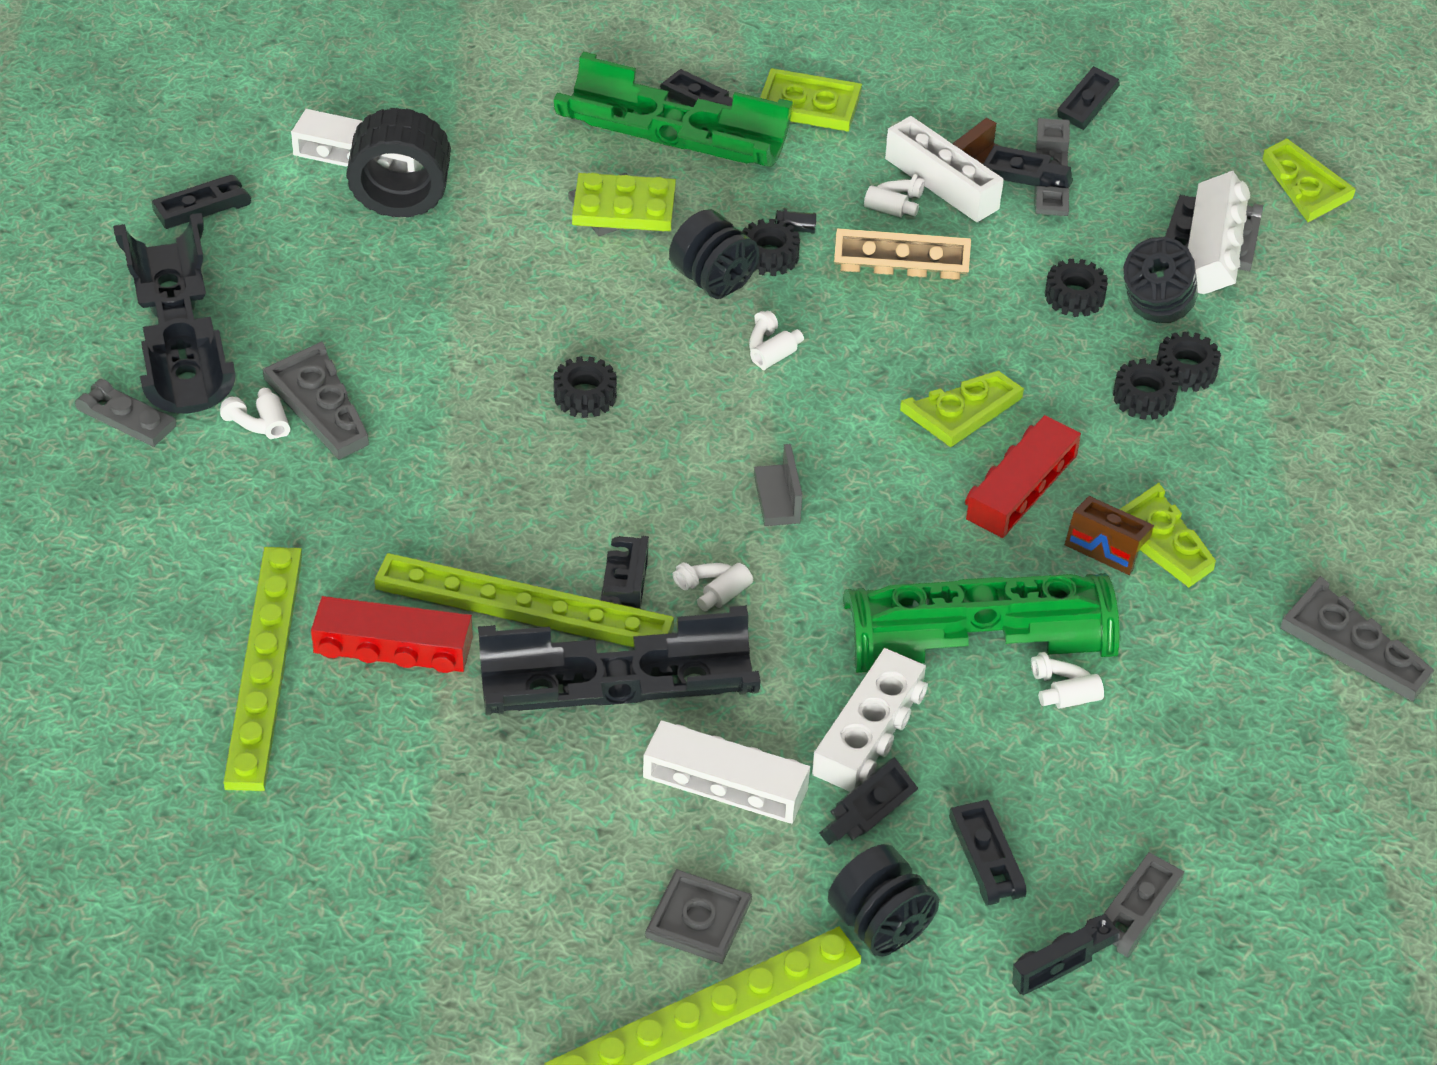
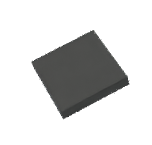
M676 869L645 931V938L723 964L752 902V894Z

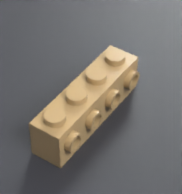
M837 229L834 264L841 265L840 271L860 272L861 267H874V274L893 275L894 269L907 270V276L925 278L928 271L940 272V279L960 280V274H967L969 272L971 239Z

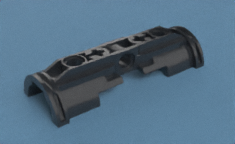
M202 213L190 215L187 229L176 238V243L146 247V243L136 240L129 234L125 224L113 226L117 244L125 252L128 270L134 278L138 304L143 308L150 307L152 313L158 318V325L143 327L145 341H141L147 375L140 376L144 395L156 407L172 413H195L217 405L232 390L235 382V369L233 362L226 363L220 332L213 329L211 317L194 319L193 315L195 301L202 300L206 295L201 271L203 251L200 239L204 230ZM167 281H173L177 283L176 285L171 287L160 286L162 283ZM185 349L187 359H180L178 350ZM185 372L195 374V376L189 379L178 378L180 374Z
M747 605L729 607V613L677 617V633L633 636L635 650L597 653L595 639L551 643L550 627L496 631V625L478 626L481 677L486 716L492 713L504 714V711L509 710L523 711L584 705L602 706L638 703L645 700L717 695L728 692H738L740 695H743L747 692L752 694L759 693L760 690L759 671H752L750 660ZM690 674H699V675H701V676H691V677H687V681L684 679L687 675H690ZM672 675H677V684H674ZM560 684H563L564 693H559ZM539 686L547 687L544 689H534Z

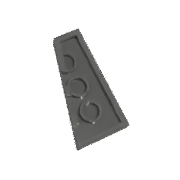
M323 341L263 368L264 380L338 460L369 445L368 434L354 405H351L348 399L346 388L340 382L332 360H329Z
M1320 576L1286 614L1280 629L1413 702L1432 679L1434 669L1399 640L1392 641L1382 633V626L1372 618L1366 620L1354 610L1355 604L1344 595L1338 597L1329 589L1330 583Z

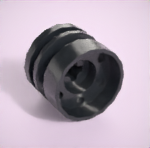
M712 209L701 210L690 216L680 226L669 248V260L675 269L685 277L693 280L695 285L703 289L710 297L722 299L742 288L748 282L759 260V248L753 239L735 228L725 217Z
M1154 237L1138 243L1128 253L1123 266L1124 282L1128 301L1134 312L1142 318L1156 323H1172L1185 317L1194 307L1198 297L1195 261L1189 249L1178 240L1168 237ZM1162 271L1164 276L1158 277L1156 272Z
M887 844L871 847L857 855L841 870L828 891V903L848 926H854V932L861 941H864L868 949L875 956L881 957L890 955L920 936L932 922L938 911L940 900L934 890L926 885L920 875L912 874V868L898 851L892 845Z

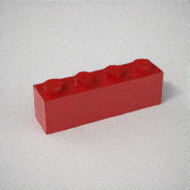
M1046 415L1035 426L1030 425L1026 429L1022 440L1016 446L1011 445L1008 448L998 466L993 465L987 472L985 480L978 487L973 486L965 500V505L968 506L966 520L1004 538L1077 457L1081 433Z
M322 596L311 628L313 653L321 654L327 658H337L339 656L356 658L365 663H374L376 661L395 663L403 668H411L413 666L434 668L442 673L451 671L464 672L473 639L472 615Z

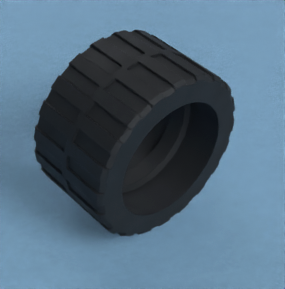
M382 109L364 118L363 122L359 123L353 135L346 172L350 191L353 192L354 197L364 207L383 216L409 218L428 212L429 209L434 208L438 201L442 199L446 188L451 155L450 142H448L447 134L435 120L412 109ZM384 154H401L415 159L424 168L415 172H396L381 166L374 158Z

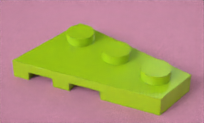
M1286 138L1264 150L1263 162L1307 222L1353 199L1356 188Z
M998 370L963 381L959 388L946 392L941 388L930 391L929 397L917 401L913 397L901 400L900 411L946 445L952 447L1023 399L1024 388Z
M1157 483L1120 508V510L1154 525L1150 539L1140 548V551L1189 588L1214 570L1216 560L1196 532L1187 528L1181 520L1182 513L1175 504L1171 505L1164 496V488L1160 483Z

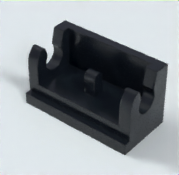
M619 536L612 538L611 546L617 548L625 547L628 551H608L601 601L641 609L648 564L649 536H641V538Z

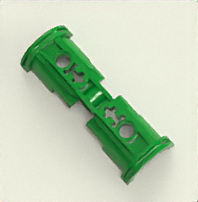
M584 51L579 57V69L574 93L570 96L557 92L553 99L555 112L559 116L582 120L591 126L648 139L655 143L701 152L745 164L755 163L767 167H772L780 156L787 136L793 101L779 98L775 102L738 92L733 94L732 106L699 98L694 107L666 101L669 91L634 83L636 68L596 59L597 54Z
M1106 573L1098 575L1087 574L1085 577L1075 574L1014 578L960 579L949 582L889 585L878 590H865L864 588H858L857 590L845 589L843 594L844 609H851L854 622L856 673L868 672L884 648L919 663H925V649L969 646L967 632L1003 630L1006 644L1048 641V655L1100 651L1101 657L1118 656L1119 652L1118 606L1113 584ZM1068 595L1067 597L1062 599L1052 597ZM914 600L917 601L919 604L918 606L913 608H907L903 606L913 605Z

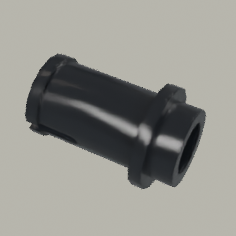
M783 208L782 211L776 210L775 224H779L781 220L786 222V227L792 225L794 231L815 233L816 213L787 211V208Z

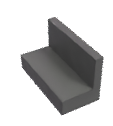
M784 444L782 465L754 467V478L764 526L800 524L803 495L791 444Z

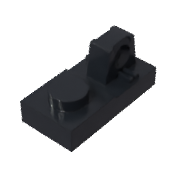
M1093 66L1057 109L1058 117L1063 120H1070V124L1084 130L1120 86L1119 79Z

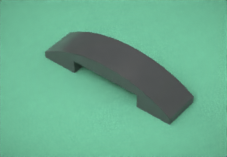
M1038 118L1035 153L1050 155L1060 165L1068 166L1070 120ZM1051 185L1050 187L1034 186L1035 214L1068 216L1069 188H1058Z

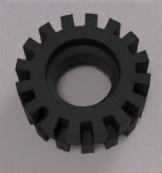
M764 219L758 220V225L752 222L748 224V228L745 227L742 230L746 236L757 243L759 248V260L755 271L759 270V275L765 276V272H770V276H776L777 271H780L783 275L787 273V268L790 270L795 268V264L799 261L800 238L798 231L794 232L792 225L786 227V222L781 220L779 224H775V219H769V223H765ZM771 245V246H776V247H778V248H777V249H765V248H762L761 246Z
M1068 259V264L1063 260L1059 261L1057 266L1053 265L1050 271H1048L1045 288L1047 303L1052 304V308L1055 311L1062 308L1061 314L1067 315L1068 311L1073 312V317H1079V312H1082L1084 317L1090 316V311L1093 313L1098 312L1099 307L1102 308L1104 305L1108 285L1107 275H1103L1104 270L1101 267L1096 269V264L1092 262L1089 265H1085L1086 260L1080 259L1079 263H1075L1074 259ZM1074 285V286L1083 287V288H1085V289H1084V290H1075V289H1071V288H1069V287H1067V286Z
M1176 332L1171 335V339L1168 336L1165 337L1163 343L1159 345L1157 366L1160 367L1164 363L1168 365L1167 372L1173 369L1176 373L1175 378L1178 377L1179 380L1178 385L1182 386L1181 391L1187 392L1188 387H1192L1193 392L1199 391L1200 386L1204 390L1209 388V384L1215 382L1219 369L1221 353L1217 351L1218 346L1215 343L1210 345L1211 339L1208 337L1201 340V334L1195 333L1194 337H1190L1189 332H1183L1182 337H1180ZM1178 359H1189L1197 362L1198 364H1185L1180 362Z
M583 356L576 357L575 363L569 359L565 361L566 366L562 364L558 366V372L555 371L554 398L556 405H560L561 411L565 413L570 409V416L576 417L579 412L582 413V418H588V413H592L594 417L600 416V409L606 413L609 411V405L614 406L615 398H617V376L610 364L605 367V361L602 359L595 363V357L589 356L588 361H583ZM590 384L596 386V388L580 390L574 388V386Z
M1146 358L1140 359L1139 364L1135 360L1129 361L1128 366L1123 364L1120 367V371L1118 370L1113 390L1115 404H1120L1119 409L1122 412L1129 409L1128 415L1134 417L1136 413L1141 414L1140 419L1146 420L1147 415H1150L1152 420L1158 419L1159 414L1162 417L1168 415V410L1172 411L1174 408L1179 387L1178 377L1175 378L1176 373L1173 369L1167 372L1168 365L1163 363L1159 367L1157 366L1158 361L1153 359L1151 364L1146 363ZM1147 386L1155 389L1156 391L1144 392L1137 389L1136 387Z

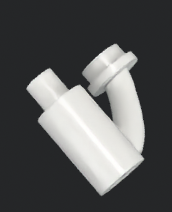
M914 174L911 180L889 181L878 186L870 185L865 196L864 207L901 218L903 214L916 216L919 204L908 200L913 197H921L925 186V179ZM908 192V196L900 193Z
M760 311L755 315V327L749 340L751 359L762 370L796 352L797 344L804 340L802 332L796 329L791 333L782 331L763 342L764 334L770 336L778 328L777 318L771 311Z
M262 388L258 391L259 398L256 401V408L260 418L248 415L246 404L238 397L226 398L221 403L220 414L225 421L233 420L249 431L266 434L269 439L287 436L290 432V426L280 398L272 393L269 388Z
M682 562L676 567V571L673 572L675 583L683 590L695 588L699 584V579L716 578L704 587V595L697 599V604L703 611H708L714 605L717 608H721L753 583L751 572L741 563H736L733 566L724 563L690 566Z
M1040 652L1037 656L1031 658V668L1036 679L1050 680L1052 674L1069 678L1053 682L1051 689L1039 691L1038 696L1042 706L1056 704L1057 708L1060 709L1103 699L1104 688L1098 674H1090L1075 664L1049 659L1046 652Z

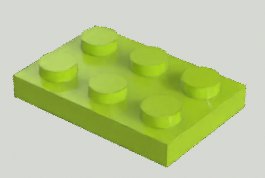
M771 68L760 98L775 102L779 98L793 101L790 122L849 132L861 96L862 84Z
M578 173L572 225L671 231L676 179Z

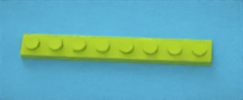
M264 547L223 781L225 790L265 791L301 568V548Z
M390 553L386 554L374 579L375 590L540 627H550V629L634 647L633 636L672 633L674 628L673 616Z
M840 926L545 1062L544 1065H647L859 965L861 955Z

